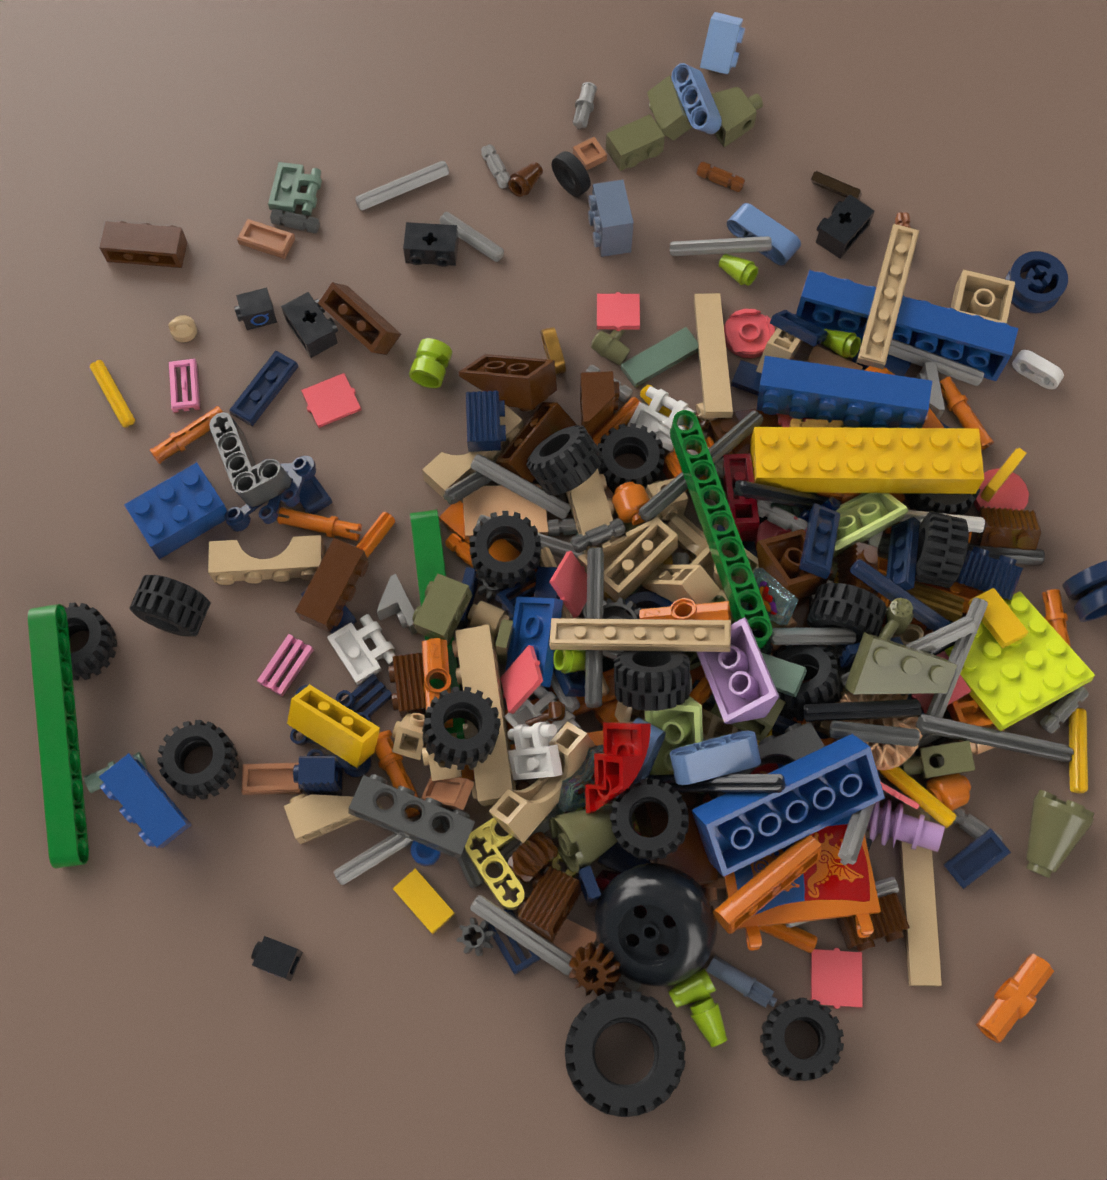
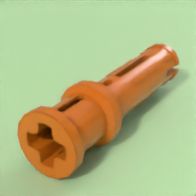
M391 730L380 732L375 748V753L379 759V768L386 771L394 788L398 789L399 786L409 788L415 792L414 796L418 797L402 763L403 755L392 752L394 743L391 739ZM409 808L405 811L408 818L420 814L415 808Z

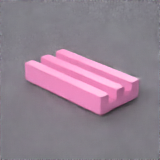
M188 359L169 362L171 409L173 413L179 412L180 409H183L184 412L190 411L189 408L200 410L196 360ZM187 366H190L192 401H189ZM178 367L181 369L183 402H178L176 372Z
M288 634L258 678V683L283 697L314 651L313 647ZM292 645H294L288 653V655L286 656V658L284 659V661L282 662V664L280 665V667L278 668V670L276 671V673L274 674V676L272 677V679L270 680V682H268L269 678L271 677V675L273 674V672L275 671V669L277 668V666L279 665L287 651L290 649ZM300 649L303 650L280 687H277L276 684Z

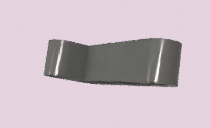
M221 412L213 416L209 426L233 489L248 506L255 507L282 494L290 487L291 477L277 460L267 459L256 465L243 431L230 414Z

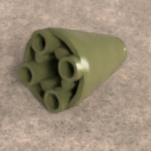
M1039 789L1038 794L1035 795L1033 800L1026 860L1029 862L1026 869L1050 878L1052 872H1056L1092 826L1095 813L1085 809L1084 806L1070 800L1062 801L1057 796Z

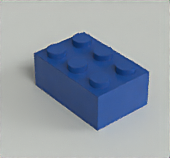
M197 462L124 504L158 559L163 558L224 522L227 512L224 503Z
M128 753L99 776L104 782L100 785V788L110 800H118L123 807L119 811L130 824H138L142 829L138 834L149 847L164 848L192 825L136 756Z

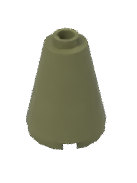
M612 804L604 805L594 813H586V809L556 815L549 820L552 839L558 837L560 844L557 847L558 853L570 871L579 873L580 869L588 867L618 842L611 828L610 813L613 810ZM633 813V815H632V826H633V828H634V823H633V822L636 821V817H635V814Z

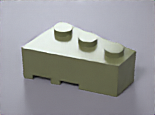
M864 632L844 688L853 695L947 693L957 665L945 658Z

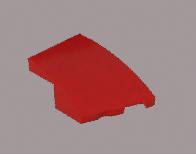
M603 723L604 753H594L595 784L585 785L586 813L597 811L628 789L635 780L648 751L651 733L650 723Z

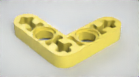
M492 818L470 833L465 850L499 904L507 910H515L524 900V889L498 850L514 840L515 837L511 834L505 837L497 835L495 826L498 822L495 818ZM476 838L479 842L486 841L483 844V848L487 855L491 851L495 854L487 857L481 864H479L478 860H482L483 857L479 850L474 849L472 851L470 849L473 847L472 840ZM492 862L500 863L503 867V873L498 878H491L486 874V868ZM508 876L511 878V880L506 881L511 891L516 889L519 891L516 895L517 901L514 903L510 899L507 901L503 899L506 896V892L502 885L498 889L494 887V885L502 883Z

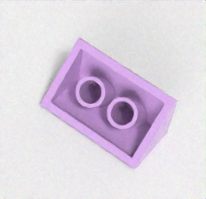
M742 618L731 625L730 652H697L725 724L764 718L779 698L746 618Z

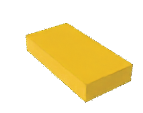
M1021 448L1015 449L980 494L982 499L986 502L992 499L1027 454Z
M995 588L976 596L988 602L982 623L1002 648L1027 636L1028 630Z
M416 868L392 888L432 935L455 915L453 910Z

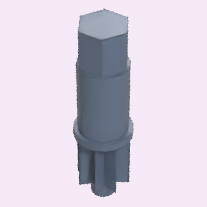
M715 955L707 972L761 1006L766 1007L767 1004L772 1007L774 1006L777 998L772 996L773 990L758 982L755 977H750Z

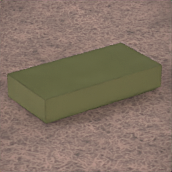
M505 619L501 621L495 644L498 663L503 665L507 663L514 629L513 621Z

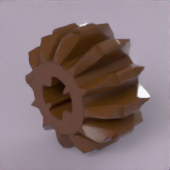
M542 832L533 834L512 853L508 860L509 867L517 879H520L523 883H529L534 880L537 874L543 872L557 857L558 848Z
M592 941L587 943L585 948L579 947L575 951V957H572L569 961V966L572 968L569 978L578 980L575 984V989L583 986L586 996L590 995L593 990L597 996L604 994L605 990L607 992L612 991L616 986L615 982H618L621 978V972L618 971L621 966L620 963L610 961L614 953L610 951L606 955L604 953L605 945L602 943L597 948Z

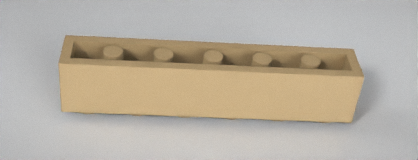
M490 625L456 630V640L452 641V648L455 658L459 657L460 668H456V677L458 684L463 686V691L465 687H471L470 692L476 694L477 690L483 692L482 698L486 699L489 697L493 701L491 708L497 707L499 711L497 718H500L501 725L494 750L491 755L488 754L486 761L483 763L478 761L477 766L470 769L474 770L475 781H472L474 782L472 788L473 798L478 799L482 806L496 804L508 789L516 790V783L513 780L508 753L511 748L508 738L507 720L504 718L506 714L495 647V636ZM467 720V724H463L465 739L472 738L478 734L472 722Z

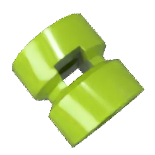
M432 338L422 339L416 352V359L412 363L409 377L412 381L423 387L439 388L446 374L445 368L448 367L453 354L452 349L442 341Z

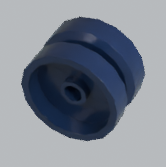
M1106 560L1082 570L1062 584L1069 600H1079L1074 606V610L1080 622H1088L1107 615Z

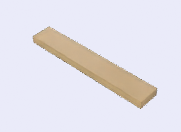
M893 224L856 363L884 369L919 230Z
M720 293L694 294L705 418H732L733 407Z
M551 618L549 645L551 650L730 652L731 620Z
M902 803L903 814L917 818L922 814L925 815L924 820L930 821V815L920 806L918 809H915L906 803ZM899 840L903 907L910 927L905 930L909 986L939 987L942 986L932 850L919 846L914 850L911 849L912 844Z

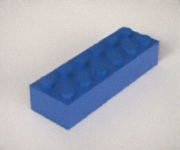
M765 356L756 410L769 415L785 414L795 419L828 420V423L832 422V420H841L848 427L922 428L929 410L932 381Z
M851 734L768 773L784 776L786 785L785 789L780 793H726L691 811L707 858L724 877L885 799L871 747L854 734Z

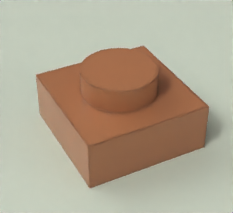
M595 137L573 147L574 156L581 161L586 170L607 161V153Z

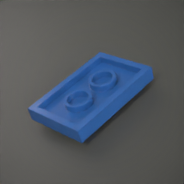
M534 597L516 598L513 618L514 629L508 651L506 670L528 645L534 647L537 660L540 661L539 667L543 682L539 686H551L555 650L550 649L549 645L551 618H561L563 600Z

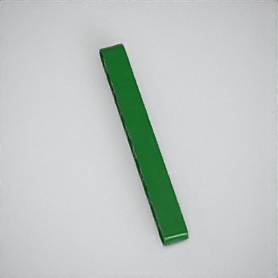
M681 410L674 415L670 429L673 447L727 601L730 603L734 621L737 622L742 618H746L751 629H758L762 632V638L755 637L758 647L761 649L772 634V624L698 418L691 411ZM678 426H687L689 430H682ZM687 450H695L698 454L691 455ZM695 475H704L707 480H700ZM704 500H713L716 503V505H708L705 503ZM713 525H722L725 531H717ZM729 550L735 557H726L722 551ZM738 576L743 579L744 583L737 584L731 577ZM747 602L751 604L754 610L747 611L743 609L741 603Z
M437 509L410 513L421 606L426 598L425 590L429 582H434L437 574L446 576ZM453 635L449 645H447L449 674L451 676L450 689L452 687H459V691H461V686L458 684L456 677L458 663L452 648ZM425 636V641H426V640H429V639H432V638H429V637ZM432 679L430 681L431 686L435 689L445 687L444 682L440 679ZM453 718V727L446 728V731L450 734L457 733L458 739H465L463 730L465 719Z
M55 604L31 608L28 611V630L48 854L52 867L57 869L85 865L89 858L68 620L63 605Z

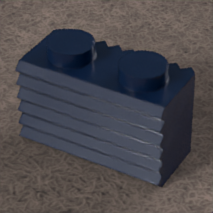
M499 391L466 392L468 452L501 451V442L506 441V425H500V417H505V401L499 400Z
M973 546L972 551L967 550L961 572L955 582L985 592L995 588L1001 597L1012 600L1023 570L1022 567L1015 566L1017 560L1000 555L999 560L988 557L990 551Z
M299 756V765H294L293 769L294 783H298L299 789H303L308 796L311 794L342 795L343 768L336 759V756Z

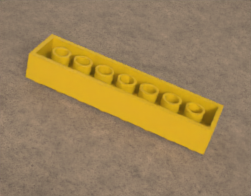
M754 427L750 441L755 483L803 493L976 494L984 481L979 429Z

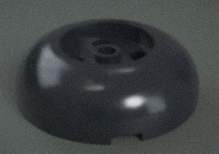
M640 864L615 876L602 892L595 912V933L598 944L602 943L605 945L604 953L606 955L610 951L614 953L610 961L620 963L621 966L618 971L623 976L647 986H670L692 977L708 960L717 936V920L713 914L714 908L703 893V888L683 871L664 864ZM639 905L646 908L647 914L643 917L635 913ZM667 915L673 918L676 923L675 926H668ZM628 935H637L639 942L634 943L629 939ZM665 944L669 949V953H664L657 945Z

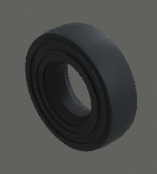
M563 151L554 157L551 166L560 185L573 196L578 197L584 194L590 188L591 181L581 161L568 151Z

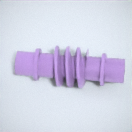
M888 799L882 808H880V801L874 804L866 831L869 830V837L872 839V842L880 833L881 844L884 846L890 837H893V848L896 840L912 844L911 849L914 850L919 846L938 852L945 826L924 820L925 815L920 814L919 818L903 814L902 803H899L896 809L892 811L891 800Z

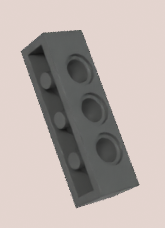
M371 774L368 777L363 775L349 806L348 814L456 859L461 857L475 821L469 819L470 815L458 809H454L451 812L442 808L443 804L435 799L427 797L426 800L415 797V792L409 788L399 786L396 789L387 785L388 781L380 776ZM380 797H389L393 801V806L388 810L380 809L376 804ZM409 808H415L420 812L421 818L415 822L406 819L404 812ZM438 819L444 820L448 824V831L437 833L433 829L432 823Z

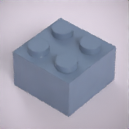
M624 180L593 184L592 195L588 196L590 207L588 220L590 226H594L595 232H593L595 248L599 247L601 257L630 253L634 222Z

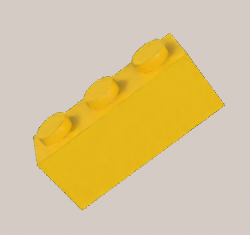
M310 684L291 699L287 724L356 768L374 754L380 727Z

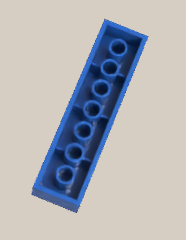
M809 270L796 315L822 329L853 332L861 339L862 343L876 287L858 284L849 279L829 276L824 272ZM903 295L892 339L984 372L983 378L997 381L1012 356L1018 328L1012 327L1007 323L994 322L984 319L979 315H969L953 308H944L933 305L928 301H919Z

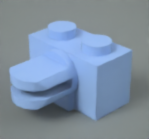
M714 12L710 19L700 68L727 75L732 67L736 68L739 58V52H736L737 44L742 43L745 28L742 27V18Z

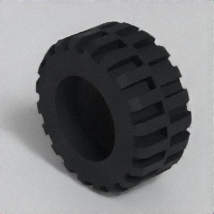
M617 990L606 995L604 993L596 997L592 1002L587 1003L574 1018L565 1044L566 1069L575 1090L590 1106H593L600 1112L617 1117L638 1116L648 1113L663 1104L678 1087L686 1063L684 1060L686 1047L685 1041L682 1040L681 1036L682 1030L679 1024L672 1018V1013L667 1007H662L655 998L644 996L641 994L642 992L633 990L632 992ZM617 1023H631L640 1027L647 1033L653 1044V1065L649 1073L642 1080L634 1084L622 1085L610 1081L601 1073L596 1063L595 1046L599 1036L605 1029Z

